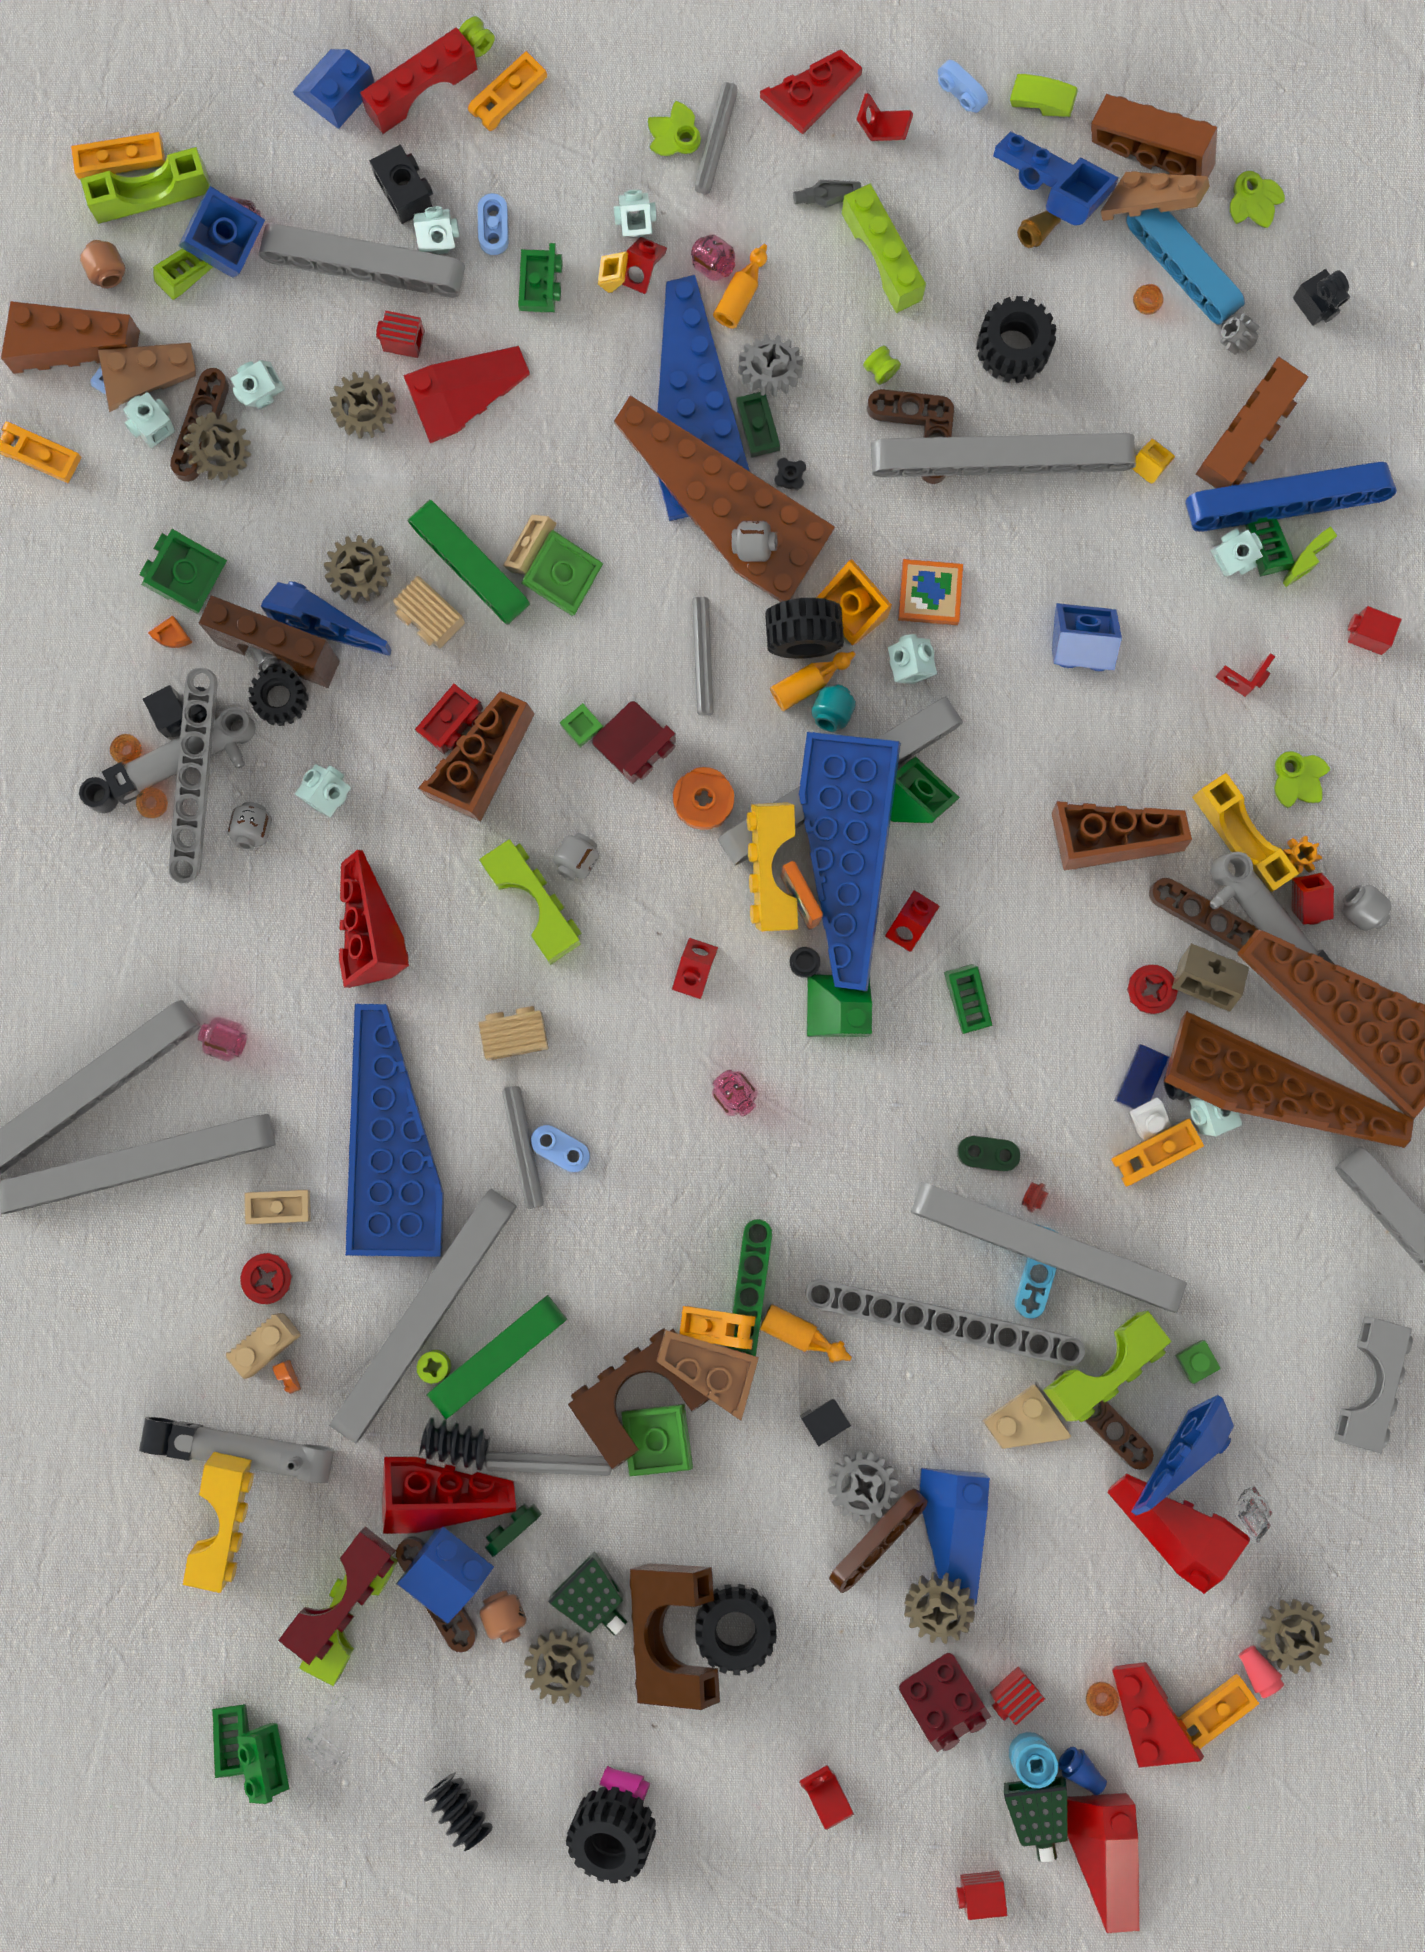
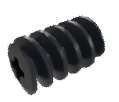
M431 1417L423 1432L419 1456L425 1449L426 1458L431 1460L436 1452H438L439 1462L443 1463L450 1454L452 1465H457L463 1457L465 1468H469L475 1460L477 1470L481 1471L488 1452L490 1437L485 1439L483 1428L479 1430L476 1436H473L472 1426L470 1425L462 1434L460 1433L459 1423H455L451 1431L447 1429V1420H443L439 1428H435L434 1418Z
M454 1772L437 1783L427 1793L424 1801L427 1802L433 1799L437 1801L431 1812L435 1813L441 1810L444 1812L438 1823L450 1822L451 1825L445 1834L449 1836L457 1833L458 1837L452 1845L457 1847L464 1844V1851H467L482 1841L492 1831L493 1826L489 1822L482 1824L485 1819L484 1812L474 1813L478 1807V1802L476 1800L467 1802L471 1796V1791L469 1789L460 1790L464 1781L462 1778L453 1779L456 1774Z

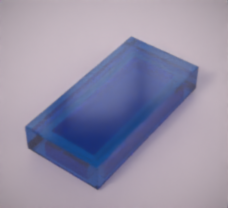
M1139 1044L1114 1101L1133 1110L1151 1101L1169 1056Z

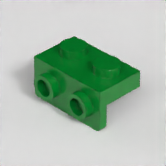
M549 243V250L521 249L519 311L555 313V301H561V282H556L557 273H562L563 266L562 254H557L556 243Z
M269 1723L237 1736L239 1744L238 1757L243 1766L245 1777L244 1790L249 1798V1803L268 1804L273 1801V1796L289 1790L278 1724Z

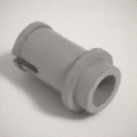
M250 646L258 660L257 666L259 670L267 673L268 667H273L275 670H278V666L281 667V659Z

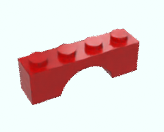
M455 27L361 91L360 94L366 113L381 133H386L407 118L412 103L427 88L441 82H449L452 85H456L478 70L474 49L459 29Z

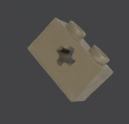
M1191 943L1179 960L1172 988L1230 1012L1243 995L1249 967Z

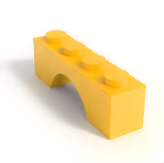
M1227 772L1192 796L1231 852H1243L1250 857L1253 862L1254 872L1270 892L1275 891L1299 874L1283 850L1268 842L1256 829L1246 811L1244 796Z
M788 802L751 804V812L747 813V827L749 831H752V843L748 844V858L750 862H753V874L749 875V889L751 893H754V905L750 906L751 923L755 924V927L761 932L798 929L797 898L783 892L775 883L772 875V861L777 849L785 841L795 837L794 804Z
M213 1452L204 1464L199 1495L214 1507L219 1519V1532L209 1539L196 1542L187 1557L182 1585L221 1593L227 1582L233 1581L237 1570V1562H233L234 1553L239 1551L243 1538V1533L238 1532L240 1522H244L248 1511V1503L244 1502L246 1492L249 1493L254 1479V1473L250 1472L252 1460Z

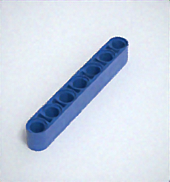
M1374 462L1203 490L1187 497L1185 505L1193 530L1204 532L1246 525L1258 521V518L1264 517L1268 519H1283L1380 503L1392 498L1396 494L1397 489L1388 464L1386 462Z

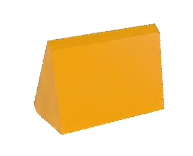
M853 559L845 564L816 597L840 604L842 607L843 635L852 646L885 621L889 616L892 606Z

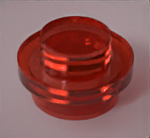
M1034 1182L1030 1184L1022 1200V1205L1028 1207L1027 1211L1032 1213L1035 1208L1042 1209L1049 1194L1044 1191L1045 1184L1040 1183L1038 1185Z

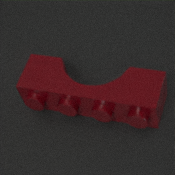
M365 1526L340 1557L347 1576L346 1591L342 1600L338 1604L326 1609L304 1607L278 1641L308 1665L316 1657L322 1660L334 1645L329 1639L335 1631L338 1630L342 1633L354 1618L350 1611L358 1602L363 1606L375 1590L370 1584L378 1575L383 1579L395 1562L390 1558L396 1550Z

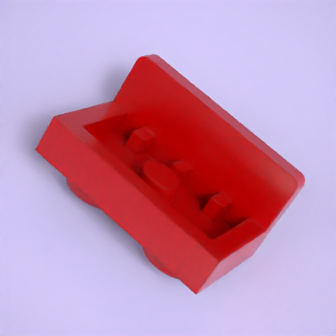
M453 683L415 728V731L445 755L449 749L451 751L454 750L457 746L456 742L461 738L462 733L467 727L475 725L474 721L482 713V704L477 698L473 699Z

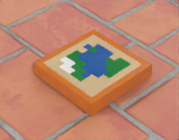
M903 559L898 621L958 625L960 620L963 564Z
M791 861L783 865L780 877L789 894L797 898V909L810 930L819 925L823 913L796 862Z

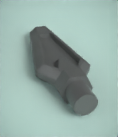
M819 180L813 187L793 192L794 203H816L826 208L843 202L845 195L861 188V183L859 181Z

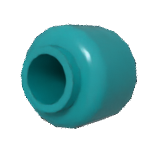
M842 685L822 688L811 709L816 725L828 732L844 729L856 708V701L850 694L849 689Z

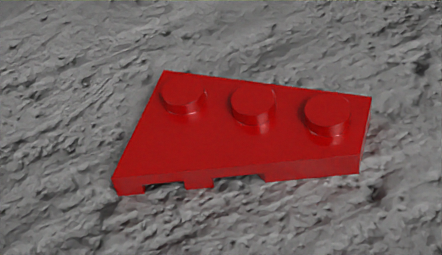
M840 49L811 64L810 69L796 76L792 74L784 78L781 84L773 88L768 86L761 90L760 98L801 134H804L862 75V67Z
M1147 1662L1115 1666L1112 1671L1138 1768L1202 1761L1204 1755L1199 1747H1195L1186 1732L1185 1724L1181 1718H1177L1169 1705L1166 1693Z

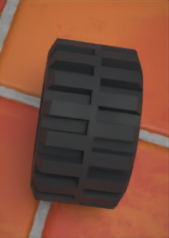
M1016 296L1015 301L1008 297L1003 300L1002 305L997 302L993 305L992 310H988L978 335L976 349L979 350L977 355L979 361H984L983 368L986 371L991 369L994 378L997 379L1000 375L1004 377L1003 382L1010 383L1011 379H1015L1016 383L1023 382L1025 376L1030 380L1034 378L1036 372L1040 373L1044 369L1056 341V336L1054 335L1057 329L1056 324H1051L1053 320L1051 313H1044L1046 307L1043 304L1035 305V300L1029 298L1028 302L1023 301V296ZM1007 331L1021 332L1030 340L1031 346L1025 349L1012 348L1003 341L1001 334Z
M796 598L777 603L766 610L767 649L774 655L792 659L815 658L831 654L841 649L844 645L842 607L834 601L823 598Z
M731 1584L724 1585L725 1589L720 1591L718 1588L713 1591L714 1601L705 1603L698 1609L695 1622L696 1644L699 1646L701 1656L708 1659V1664L712 1668L717 1666L719 1667V1672L724 1674L727 1673V1670L733 1671V1675H740V1671L746 1670L748 1674L754 1671L756 1665L761 1667L766 1663L765 1658L767 1655L771 1656L773 1652V1644L776 1643L777 1639L774 1612L772 1607L769 1606L768 1600L764 1596L761 1597L756 1589L752 1587L750 1590L746 1589L743 1584H738V1587H731ZM731 1612H741L748 1615L755 1624V1633L752 1638L739 1646L724 1643L718 1637L716 1631L717 1623L724 1615Z
M600 1787L598 1792L595 1790L590 1791L587 1797H583L567 1832L566 1846L569 1847V1856L575 1858L574 1864L578 1868H583L586 1875L589 1877L593 1875L601 1882H604V1880H609L610 1883H618V1880L627 1882L630 1881L631 1876L636 1877L639 1875L646 1863L656 1835L655 1818L651 1817L652 1811L650 1808L643 1806L644 1801L640 1797L635 1798L632 1796V1792L628 1790L622 1792L618 1787H612L611 1790H608L606 1787Z

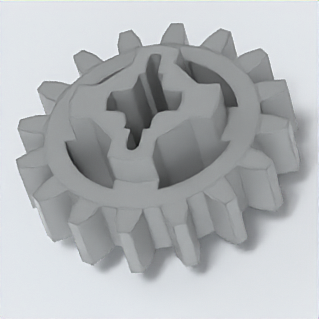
M768 334L765 335L764 341H760L756 337L753 338V346L745 344L744 352L739 354L738 373L742 375V383H750L751 391L757 388L761 389L762 396L767 391H771L773 396H777V391L780 389L785 394L788 393L789 385L796 387L798 379L802 378L803 356H799V347L791 348V340L782 343L779 335L776 336L775 340H770Z
M856 1450L855 1458L852 1460L847 1454L843 1455L846 1463L843 1466L835 1463L834 1467L838 1474L829 1475V1480L834 1482L835 1486L828 1488V1492L833 1495L837 1494V1497L832 1501L834 1507L842 1504L841 1515L846 1516L849 1512H852L854 1522L858 1521L860 1515H864L866 1522L869 1523L873 1513L881 1519L883 1516L880 1509L885 1507L890 1510L892 1506L888 1499L897 1498L898 1495L895 1491L891 1490L892 1486L898 1484V1480L889 1478L894 1469L892 1466L883 1468L885 1458L881 1456L875 1461L872 1451H869L866 1458H864L860 1451ZM858 1465H869L877 1470H873L870 1473L861 1471ZM849 1472V1484L842 1490L843 1478ZM856 1474H858L860 1479H863L865 1483L871 1481L867 1485L869 1489L868 1493L871 1496L870 1498H868L865 1493L863 1494L861 1490L855 1491L859 1487L857 1483L858 1480L855 1476ZM884 1482L883 1494L877 1500V1489ZM855 1500L866 1502L868 1507H856L849 1502L852 1503Z

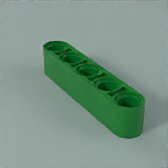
M429 499L407 519L416 533L506 625H509L530 605L524 594L432 500Z
M761 1219L749 1221L743 1230L732 1313L756 1317L754 1330L750 1335V1339H753L752 1349L727 1346L729 1349L756 1356L772 1240L770 1225ZM755 1224H760L766 1229V1237L759 1243H755L749 1238V1229ZM750 1256H757L762 1261V1268L756 1274H750L744 1268L745 1260ZM753 1288L757 1291L758 1299L755 1304L747 1306L740 1301V1294L743 1289ZM736 1329L734 1332V1337H737Z
M549 1295L545 1296L426 1394L427 1397L447 1420L568 1319Z

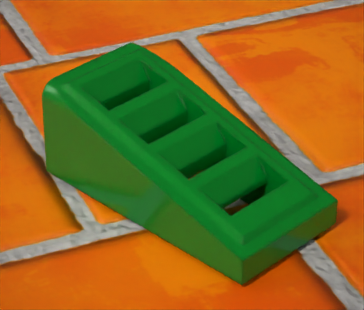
M1264 517L1258 518L1256 522L1246 524V530H1249L1251 534L1255 533L1259 539L1261 535L1272 533V538L1260 539L1263 546L1260 552L1263 557L1256 560L1260 577L1289 570L1294 565L1291 550L1277 519ZM1269 523L1270 527L1257 530L1255 527L1257 524ZM1275 544L1276 548L1269 550L1264 548L1266 545ZM1278 554V559L1269 560L1268 556Z
M970 964L945 971L947 987L962 1034L993 1026L978 966ZM970 976L971 981L957 984V979ZM974 989L975 993L960 996L961 991ZM976 1000L978 1002L977 1006L967 1009L963 1008V1004ZM981 1012L982 1018L967 1022L966 1016Z
M246 1704L212 1709L215 1778L244 1775L241 1762L239 1765L228 1766L227 1759L239 1757L238 1751L226 1752L225 1746L238 1744L237 1737L224 1738V1732L238 1730V1736L249 1732ZM238 1716V1723L223 1725L222 1718Z

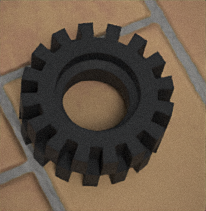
M278 666V670L268 667L267 673L260 671L258 673L260 678L258 680L253 678L251 682L254 686L253 688L249 687L248 691L251 697H248L249 702L252 704L254 711L264 721L266 720L271 725L277 723L279 726H285L284 722L294 723L293 718L296 716L300 719L302 717L301 710L306 711L307 705L305 701H308V695L306 693L307 689L293 671L289 669L286 671ZM275 686H284L290 692L288 702L281 707L271 706L267 700L269 691Z

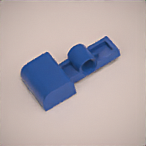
M1011 131L996 145L993 154L995 158L1019 170V180L1025 188L1036 190L1043 183L1051 187L1046 204L1047 211L1076 226L1083 224L1114 191L1119 178L1081 157L1073 165L1050 153L1047 149L1041 148L1026 140L1023 136Z

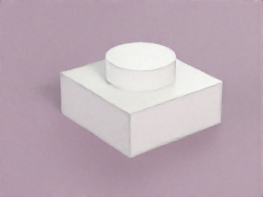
M1157 1097L1130 1111L1138 1135L1144 1141L1171 1127L1163 1102Z

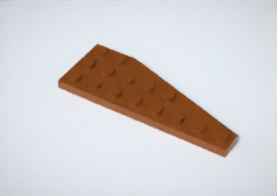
M630 395L614 420L615 426L637 453L639 452L650 469L661 479L668 488V491L693 522L700 527L711 541V544L721 553L737 575L780 602L790 600L834 531L835 526ZM742 521H766L771 527V532H777V550L771 551V556L767 561L744 562L739 559L737 554H733L732 531L737 529Z
M1256 930L1237 955L1405 1115L1415 1119L1425 1107V1004L1415 1002L1407 998V996L1380 986L1379 983L1342 966L1332 964L1318 955L1297 948L1294 944L1270 933Z
M1188 1011L1181 1018L1164 1082L1224 1110L1405 1148L1411 1141L1413 1118Z

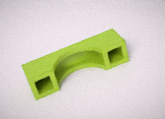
M197 147L168 154L161 168L145 176L123 177L106 171L80 179L87 206L98 224L205 195L209 186H211L205 164Z
M871 183L845 195L842 216L855 239H862L871 251L881 276L882 288L895 312L898 313L922 301L926 282Z
M508 839L481 857L479 861L499 890L517 888L528 892L535 898L539 906V920L531 937L551 965L581 945L578 936L582 933L572 918L568 921L565 920L560 912L565 908L555 893L551 896L547 894L543 888L547 882L537 868L532 871L525 862L530 857L522 845L519 843L514 846L512 841Z
M1149 1311L1134 1314L1114 1331L1117 1344L1116 1357L1111 1367L1105 1373L1093 1377L1077 1369L1067 1370L1044 1389V1392L1066 1421L1079 1420V1422L1087 1420L1095 1413L1094 1406L1100 1401L1107 1402L1119 1393L1117 1389L1119 1385L1125 1380L1129 1383L1142 1374L1141 1367L1148 1361L1153 1363L1159 1360L1166 1353L1164 1348L1172 1341Z
M391 1556L390 1559L395 1563L382 1579L377 1575L370 1584L375 1589L371 1595L379 1596L384 1590L398 1562L396 1558ZM346 1575L343 1580L340 1578L336 1580L329 1594L330 1597L334 1598L330 1607L342 1600L347 1586ZM338 1630L329 1639L334 1645L322 1660L316 1657L310 1665L302 1661L299 1667L302 1671L332 1686L340 1679L354 1650L348 1642L344 1631L341 1633Z

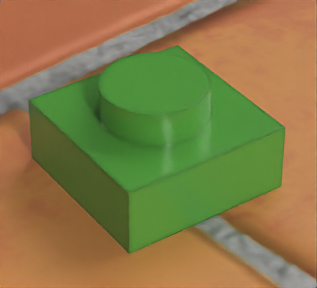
M583 703L559 722L560 726L580 748L603 728V725Z
M1201 1340L1175 1355L1192 1384L1221 1369L1205 1340Z

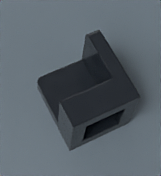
M830 1399L815 1410L809 1409L800 1415L818 1447L851 1426L835 1399Z

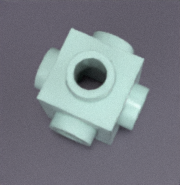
M628 190L624 192V195H618L619 206H614L615 225H621L623 237L639 238L646 234H652L651 222L657 221L655 202H649L648 193H642L641 190Z
M434 206L425 209L423 213L414 214V227L419 251H432L433 254L439 255L448 253L450 249L455 248V238L460 237L457 218L451 219L449 209L443 210L440 206Z
M259 360L256 363L252 361L245 363L237 369L238 374L230 378L235 386L233 387V392L238 401L245 404V406L258 407V409L273 403V396L285 390L271 362Z
M148 392L142 396L133 397L127 403V407L123 409L128 419L124 422L126 427L135 438L141 436L150 448H153L175 432L172 422L168 417L170 414L168 408L159 398L154 400Z
M1237 528L1222 536L1223 543L1210 550L1224 576H1230L1237 571L1242 575L1258 566L1255 561L1263 557L1260 552L1263 546L1255 533L1251 534L1249 530L1239 532ZM1238 547H1239L1240 550H1241V555H1240V556L1237 554V548H1238Z
M909 634L900 637L898 643L888 647L890 666L893 670L895 682L915 684L937 674L934 650L930 639L917 638L916 634Z
M315 764L304 775L302 784L295 795L315 810L331 817L337 807L344 803L351 787L342 781L344 775L334 767L329 765L325 769Z
M1196 1096L1189 1099L1192 1107L1190 1111L1191 1117L1195 1124H1197L1200 1134L1218 1136L1242 1125L1238 1112L1221 1109Z

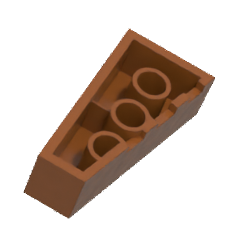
M1106 94L1091 123L1093 143L1125 158L1131 154L1136 157L1141 166L1150 170L1153 166L1169 172V174L1208 176L1209 178L1216 164L1217 126L1211 125L1206 121L1193 120L1179 113L1166 112L1156 109L1152 105H1143L1129 101L1122 96L1116 97Z
M10 301L1 359L13 374L24 373L25 369L37 368L40 371L49 370L51 366L68 365L69 367L81 366V363L96 361L98 364L100 363L98 350L138 347L140 330L128 314Z
M1278 356L1264 379L1261 380L1195 475L1215 488L1239 485L1247 475L1243 468L1248 462L1254 465L1264 451L1260 447L1264 439L1269 442L1272 440L1281 427L1276 422L1281 415L1287 418L1297 405V402L1293 399L1309 376Z
M500 691L474 721L475 725L465 736H461L456 742L457 746L446 759L443 758L435 767L437 770L427 781L424 780L418 789L427 798L481 822L535 715L528 703Z
M1056 801L1051 813L1064 871L1183 852L1192 841L1185 810L1144 808L1142 810L1129 809L1127 806L1101 807L1089 803L1073 805L1068 804V802Z

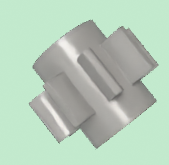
M1244 313L1240 319L1231 317L1222 327L1221 334L1223 338L1220 340V343L1226 346V349L1234 355L1239 352V349L1247 352L1257 342L1258 334L1256 331L1259 329V325Z

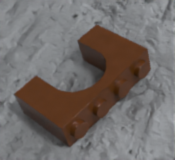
M212 595L199 621L200 626L218 646L244 656L249 646L257 648L289 664L300 678L325 688H329L340 662L327 640Z
M665 1328L649 1339L652 1344L642 1351L637 1347L623 1357L625 1363L615 1370L613 1366H610L597 1376L599 1382L594 1386L588 1388L587 1385H584L571 1395L573 1401L568 1406L613 1470L640 1451L621 1424L616 1412L617 1395L623 1384L631 1377L641 1373H655L665 1377L675 1387L691 1412L710 1400L656 1362Z
M648 1563L630 1569L629 1584L632 1599L631 1619L634 1635L633 1653L635 1656L637 1703L703 1710L719 1703L718 1668L690 1666L680 1662L670 1652L663 1633L664 1617L671 1605L697 1607L714 1601L712 1567Z

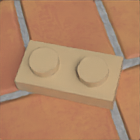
M531 515L503 566L512 573L526 575L548 534L554 530L557 523L549 516Z
M310 1190L245 1193V1224L311 1221Z

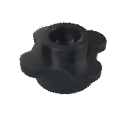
M787 458L779 459L777 462V467L779 468L778 475L774 478L775 484L786 489H801L804 485L802 475L806 471L805 462L801 460L792 462L788 461ZM791 471L793 475L789 476L787 473Z

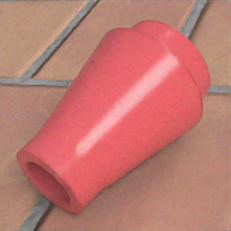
M1255 1645L1246 1648L1238 1655L1244 1665L1254 1692H1259L1262 1698L1273 1695L1284 1686L1281 1680L1282 1674L1257 1650Z

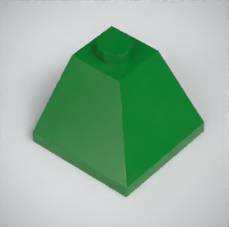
M915 756L897 771L890 821L933 823L960 797Z
M813 975L807 978V1037H870L872 1034L870 977L868 991L835 987L833 975Z

